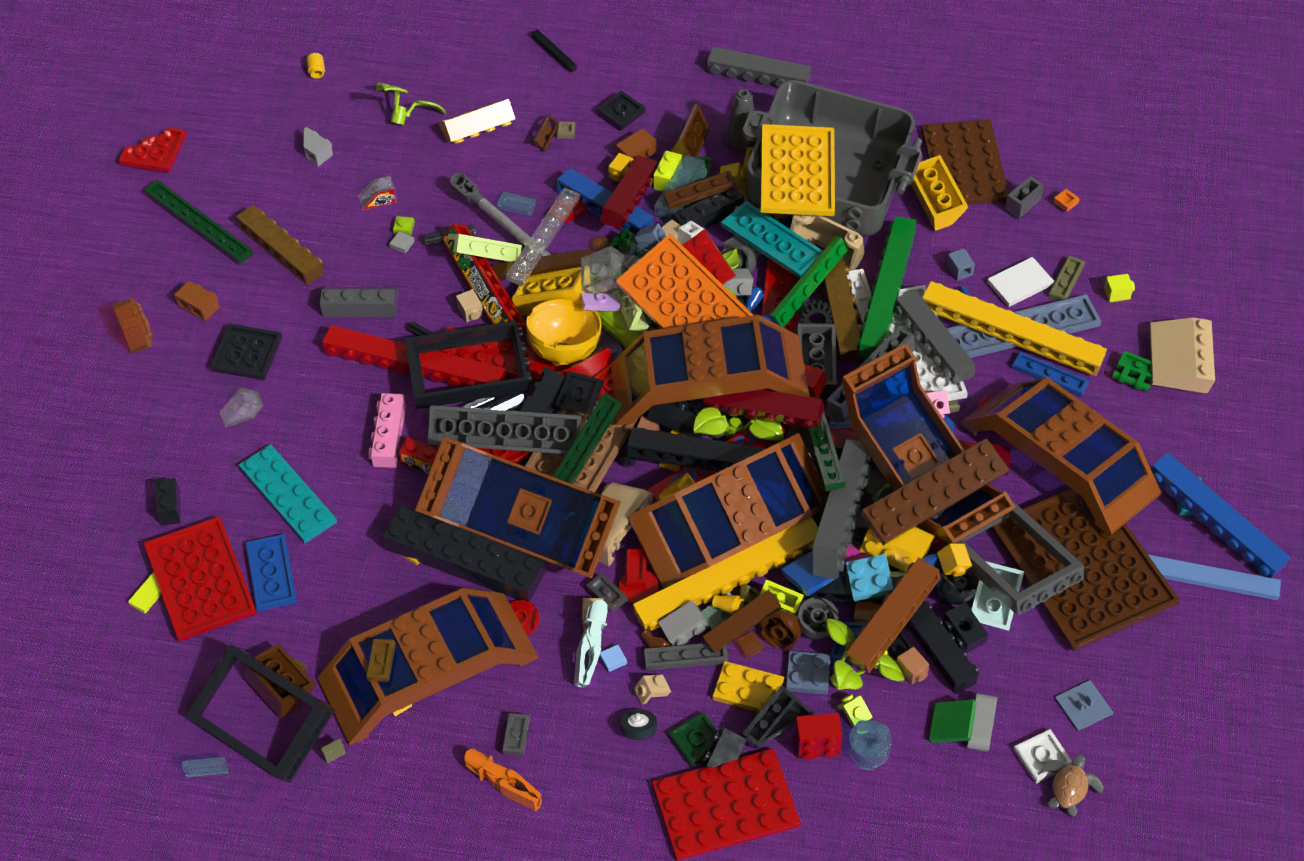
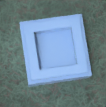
M619 645L600 652V657L608 672L627 664V660Z

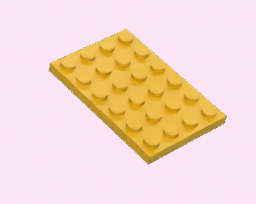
M762 124L761 213L816 216L835 215L834 128Z

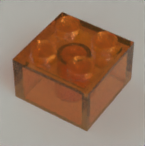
M134 297L114 304V311L131 354L152 347L151 339L154 337L151 329L147 328L150 325L146 316L141 315L144 314L141 304H137Z

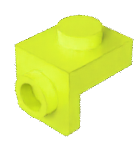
M847 695L841 699L842 703L837 705L839 710L843 709L853 728L873 718L861 695Z

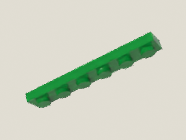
M835 236L770 314L775 324L784 328L848 251L842 237Z

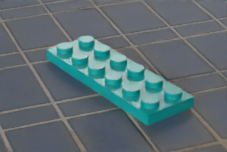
M747 201L721 222L724 229L798 278L805 274L823 252V250L766 213H761L760 209Z
M271 444L239 464L240 470L304 543H307L337 523L336 517Z

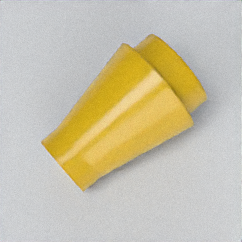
M715 595L712 606L733 615L744 607V599L739 596Z

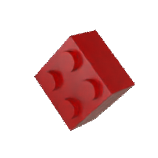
M839 713L796 717L795 740L798 759L812 760L816 757L833 758L840 755L843 735Z

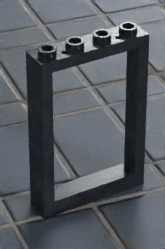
M517 321L405 338L416 409L428 408L430 405L440 406L529 391V383H532L531 372L526 371V368H529L528 357L523 355L526 353L525 342H521V339H523L522 327L518 328ZM512 339L519 378L425 393L419 354Z
M231 644L223 652L219 664L213 668L211 677L202 686L196 701L190 705L186 717L282 781L291 783L335 709L240 647ZM237 658L313 707L277 766L202 716Z

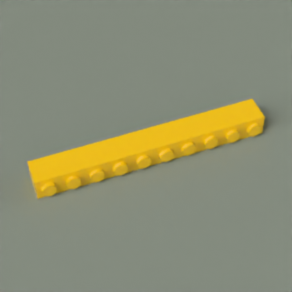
M931 281L922 298L937 315L1094 376H1097L1107 351L1106 348L1098 344L1090 343L1080 337L1067 334L1062 330L1054 329L1046 324L1033 321L1028 317L1015 314L1010 310L997 307L992 303H987L976 297L963 294L958 290L950 289L940 283Z
M809 517L633 604L634 613L644 631L655 630L660 627L659 621L693 600L697 606L702 603H710L715 595H725L731 592L734 587L745 585L756 576L762 577L768 573V570L774 567L780 568L786 561L792 558L798 559L804 552L812 551L819 528L813 518Z

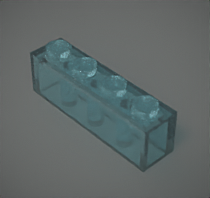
M685 155L663 193L700 181L702 178L704 179L707 174L705 160ZM662 193L654 206L656 218L674 221V213L683 210L687 204L669 210Z

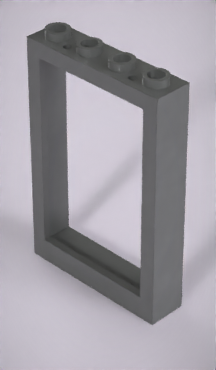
M1012 501L1016 506L1014 510L955 544H965L972 564L968 569L1018 616L1083 580L1084 565ZM1009 517L1065 566V568L1019 593L964 542ZM944 541L945 547L949 545L947 542Z

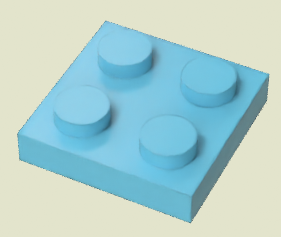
M886 554L846 562L854 601L893 592L894 588Z

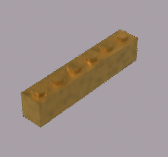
M252 205L236 216L238 226L244 233L307 286L324 274L321 259L314 257L307 247L301 246L295 237L289 236L284 228H280L272 218L269 219L261 209L258 210Z
M843 257L823 280L828 305L833 315L832 324H835L836 344L840 362L862 359V357H859L860 349H857V341L861 336V324L857 325V320H859L858 310L853 307L856 304L855 296L850 293L852 282L851 279H847L849 269L848 264H844Z

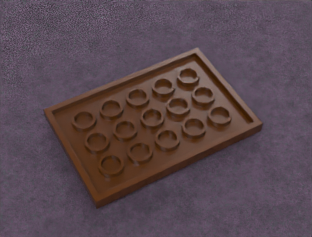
M991 119L922 124V133L928 159L941 155L967 205L1007 201L1009 191Z

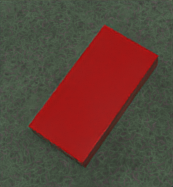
M627 549L626 587H646L647 556L643 549Z

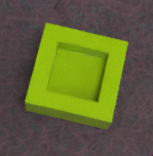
M396 216L393 228L394 234L402 232L411 236L415 223L414 218Z

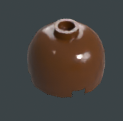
M776 609L760 623V626L762 625V637L775 649L779 646L784 648L782 651L790 650L801 637L802 629L798 617L787 609Z

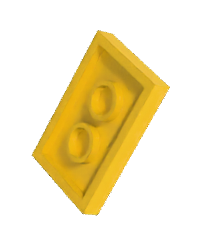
M726 661L720 673L713 694V700L757 711L777 686L783 685L784 677Z

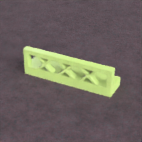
M448 234L449 240H455L453 250L455 253L507 262L520 260L522 245L462 234Z
M617 268L610 288L613 294L618 295L621 304L620 310L629 330L645 332L648 330L649 325L641 308L615 284L616 280L624 274L623 269Z

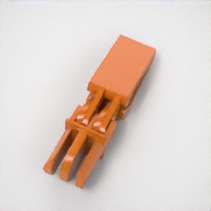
M476 749L466 751V767L478 775L480 781L483 778L488 779L503 796L534 811L540 808L542 804L541 793L517 772L493 763L492 755L487 757Z

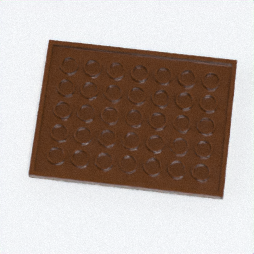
M1093 479L1105 507L1110 503V500L1095 479ZM1072 488L1022 509L1084 565L1083 580L1068 587L1063 592L1048 598L1045 602H1041L1073 652L1180 603L1176 593L1125 523L1110 536L1095 525V519L1084 497ZM1011 517L990 527L1018 570L1024 571L1023 577L1029 586L1065 568Z

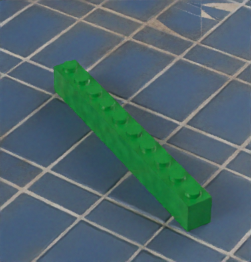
M895 216L894 223H890L888 232L890 236L887 235L885 241L887 248H883V260L879 262L878 271L880 273H876V286L873 285L871 296H873V299L869 298V312L866 311L864 316L866 324H862L860 331L862 338H858L857 349H860L859 357L868 358L888 338L895 312L896 298L899 297L916 233L917 220Z

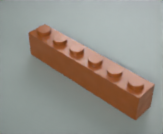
M919 557L915 563L912 562L908 566L906 575L896 582L893 592L886 595L880 609L873 612L871 621L867 626L865 625L861 628L855 642L852 641L848 645L846 655L849 662L868 674L871 672L941 579L939 569Z

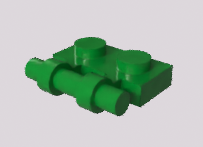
M1124 350L1117 365V369L1123 372L1114 371L1112 378L1119 380L1118 382L1122 384H1130L1139 391L1142 389L1148 392L1150 384L1145 383L1144 380L1152 382V361ZM1128 374H1132V375L1137 376V377H1139V378H1138V380H1137V379H1135V378H1132V377L1128 376Z

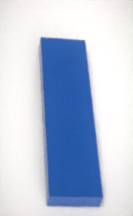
M1022 352L1018 353L1011 369L1035 379L1048 377L1069 393L1078 397H1082L1089 384L1088 379Z

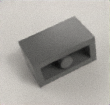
M1029 176L1007 196L1005 210L1020 219L1042 199L1044 185Z

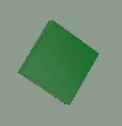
M974 700L935 703L929 740L932 743L970 741L977 703Z

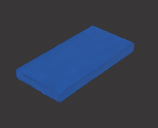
M285 534L245 542L257 612L296 604L297 598Z

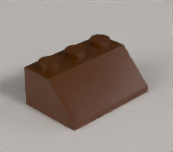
M695 104L685 117L670 152L682 154V166H694L710 130L698 104Z
M279 643L255 656V658L309 693L315 688L316 683ZM245 664L244 678L280 718L298 709L303 703L301 699Z

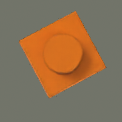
M1065 189L1054 198L1053 203L1068 212L1079 203L1080 198L1068 189Z

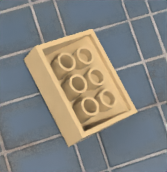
M1185 318L1151 322L1149 326L1152 385L1207 394L1215 382L1212 321L1199 318Z

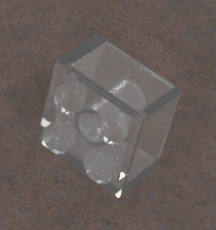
M609 246L581 258L582 291L592 294H609L619 290L620 288L615 282L625 273L624 255L612 246Z

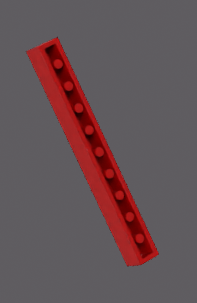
M333 325L330 326L322 341L324 352L330 356H338L350 361L354 360L366 365L370 364L382 369L410 374L406 343ZM438 351L419 354L423 378L434 382H442L454 387H467L507 379L506 370L503 367Z

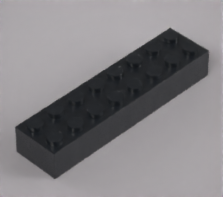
M400 506L383 535L384 547L389 551L416 559L420 563L498 593H504V595L516 600L530 602L545 574V560L404 506Z

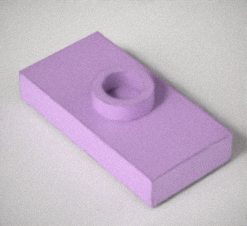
M581 293L580 300L584 310L620 311L621 304L617 294Z

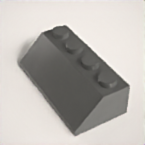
M325 287L321 291L320 299L323 317H396L399 287Z

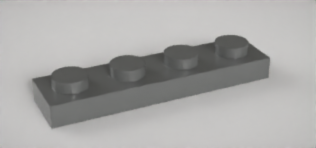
M707 643L644 649L646 671L715 665L728 662L727 646L714 654Z

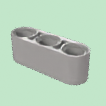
M976 693L975 702L977 704L973 730L967 748L984 752L989 751L998 697Z

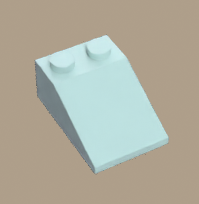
M985 561L1019 593L1024 571ZM979 579L972 612L980 623L1009 631L1014 612Z

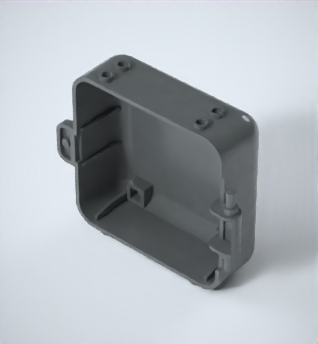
M797 80L781 84L769 113L758 110L750 112L743 127V137L748 141L756 143L748 161L745 194L751 204L760 208L762 124L834 128L835 215L824 217L859 233L861 236H872L881 229L897 184L899 183L897 193L904 194L906 186L914 180L922 157L920 149L922 140L916 138L913 146H911L915 119L907 110ZM785 214V215H789V216L794 217L795 214Z

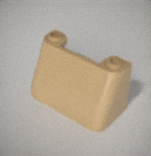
M794 215L790 230L809 242L826 248L835 236L842 237L848 248V251L843 255L844 264H848L849 271L857 268L865 252L863 237L859 233L824 216Z
M617 483L607 484L604 487L602 495L621 501L599 562L608 567L613 563L612 553L615 549L618 551L620 548L619 542L632 527L627 516L653 504V494L649 491ZM596 501L595 507L593 509V512L591 514L590 520L588 522L587 528L585 530V533L583 535L582 541L578 549L580 551L583 547L584 541L586 539V536L588 534L589 528L591 526L592 520L594 518L600 501ZM582 519L578 522L576 526H573L568 533V536H570L569 542L571 546L573 545L574 539L576 537Z

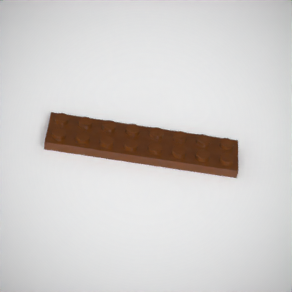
M986 438L866 507L860 513L884 546L1007 474L1009 469Z

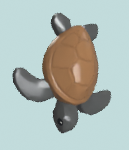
M1083 754L1076 755L1071 762V766H1066L1059 760L1048 761L1042 766L1043 772L1057 773L1052 783L1055 797L1048 802V807L1054 809L1060 805L1063 808H1067V813L1073 818L1077 815L1075 805L1085 798L1088 786L1093 788L1098 794H1101L1103 791V785L1099 778L1092 773H1085L1082 770L1085 766Z

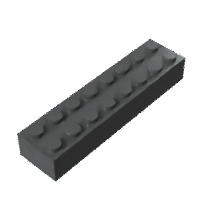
M430 405L428 444L441 445L445 436L474 448L567 454L586 424V416Z
M846 439L839 461L846 487L830 490L813 545V576L837 579L839 571L843 572V558H847L849 549L847 544L852 542L853 532L851 530L856 528L857 519L855 517H859L861 508L859 503L864 501L863 490H867V477H871L872 466L869 465L872 458L861 441Z

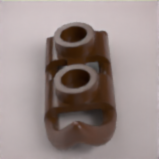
M551 114L544 118L533 139L535 146L541 147L544 152L558 128V122ZM548 120L554 123V128L547 123Z

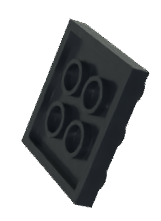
M229 323L210 366L211 371L265 381L283 338L282 332Z

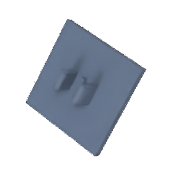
M1091 680L1055 697L1077 731L1113 715V711Z

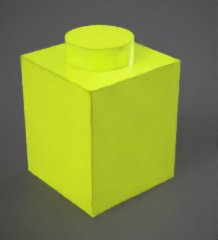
M1128 274L1106 277L1104 290L1108 301L1115 302L1131 299L1135 286Z

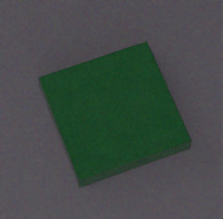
M702 712L668 732V736L689 765L693 767L702 761L704 752L710 749L713 743L711 742L712 735L717 729L706 714Z

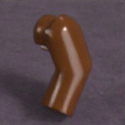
M649 630L641 633V637L649 648L670 646L668 638L654 637Z

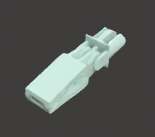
M596 600L588 606L585 621L582 622L587 627L584 630L576 652L574 685L584 688L589 685L601 652V629L607 625L605 623L607 604L603 600ZM589 649L588 654L590 658L587 669L585 670V654L586 651Z

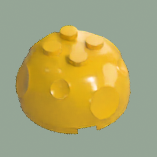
M554 299L543 302L532 309V313L530 316H527L526 321L527 337L531 347L541 358L552 362L556 366L578 362L588 357L597 346L602 328L600 316L596 311L584 310L583 306L573 304L570 299Z

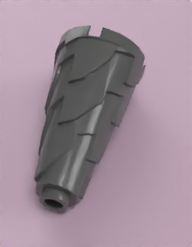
M746 89L737 91L733 97L731 115L727 130L725 131L727 146L728 144L731 145V149L738 152H746L747 147H753L756 144L743 137V127L750 112L755 111L753 95Z

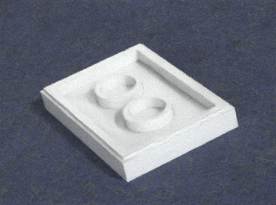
M1031 257L988 278L987 283L1004 303L1010 307L1052 286L1054 280Z

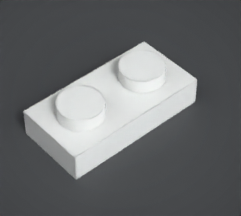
M864 270L849 271L847 279H851L852 282L850 293L854 294L855 297L871 294Z

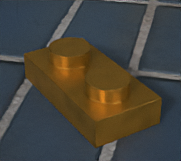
M373 640L367 672L368 681L389 682L396 645L394 640Z

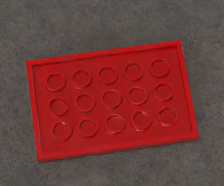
M220 516L144 542L179 642L257 614Z
M774 748L743 756L712 768L703 767L652 781L676 861L801 827V821Z

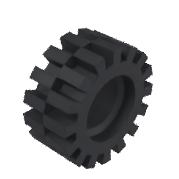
M815 299L812 300V303L807 301V306L803 304L801 306L802 310L799 309L798 319L800 324L833 323L831 309L826 302L822 303V300L818 299V303ZM813 313H821L823 315L822 319L818 322H810L809 316Z

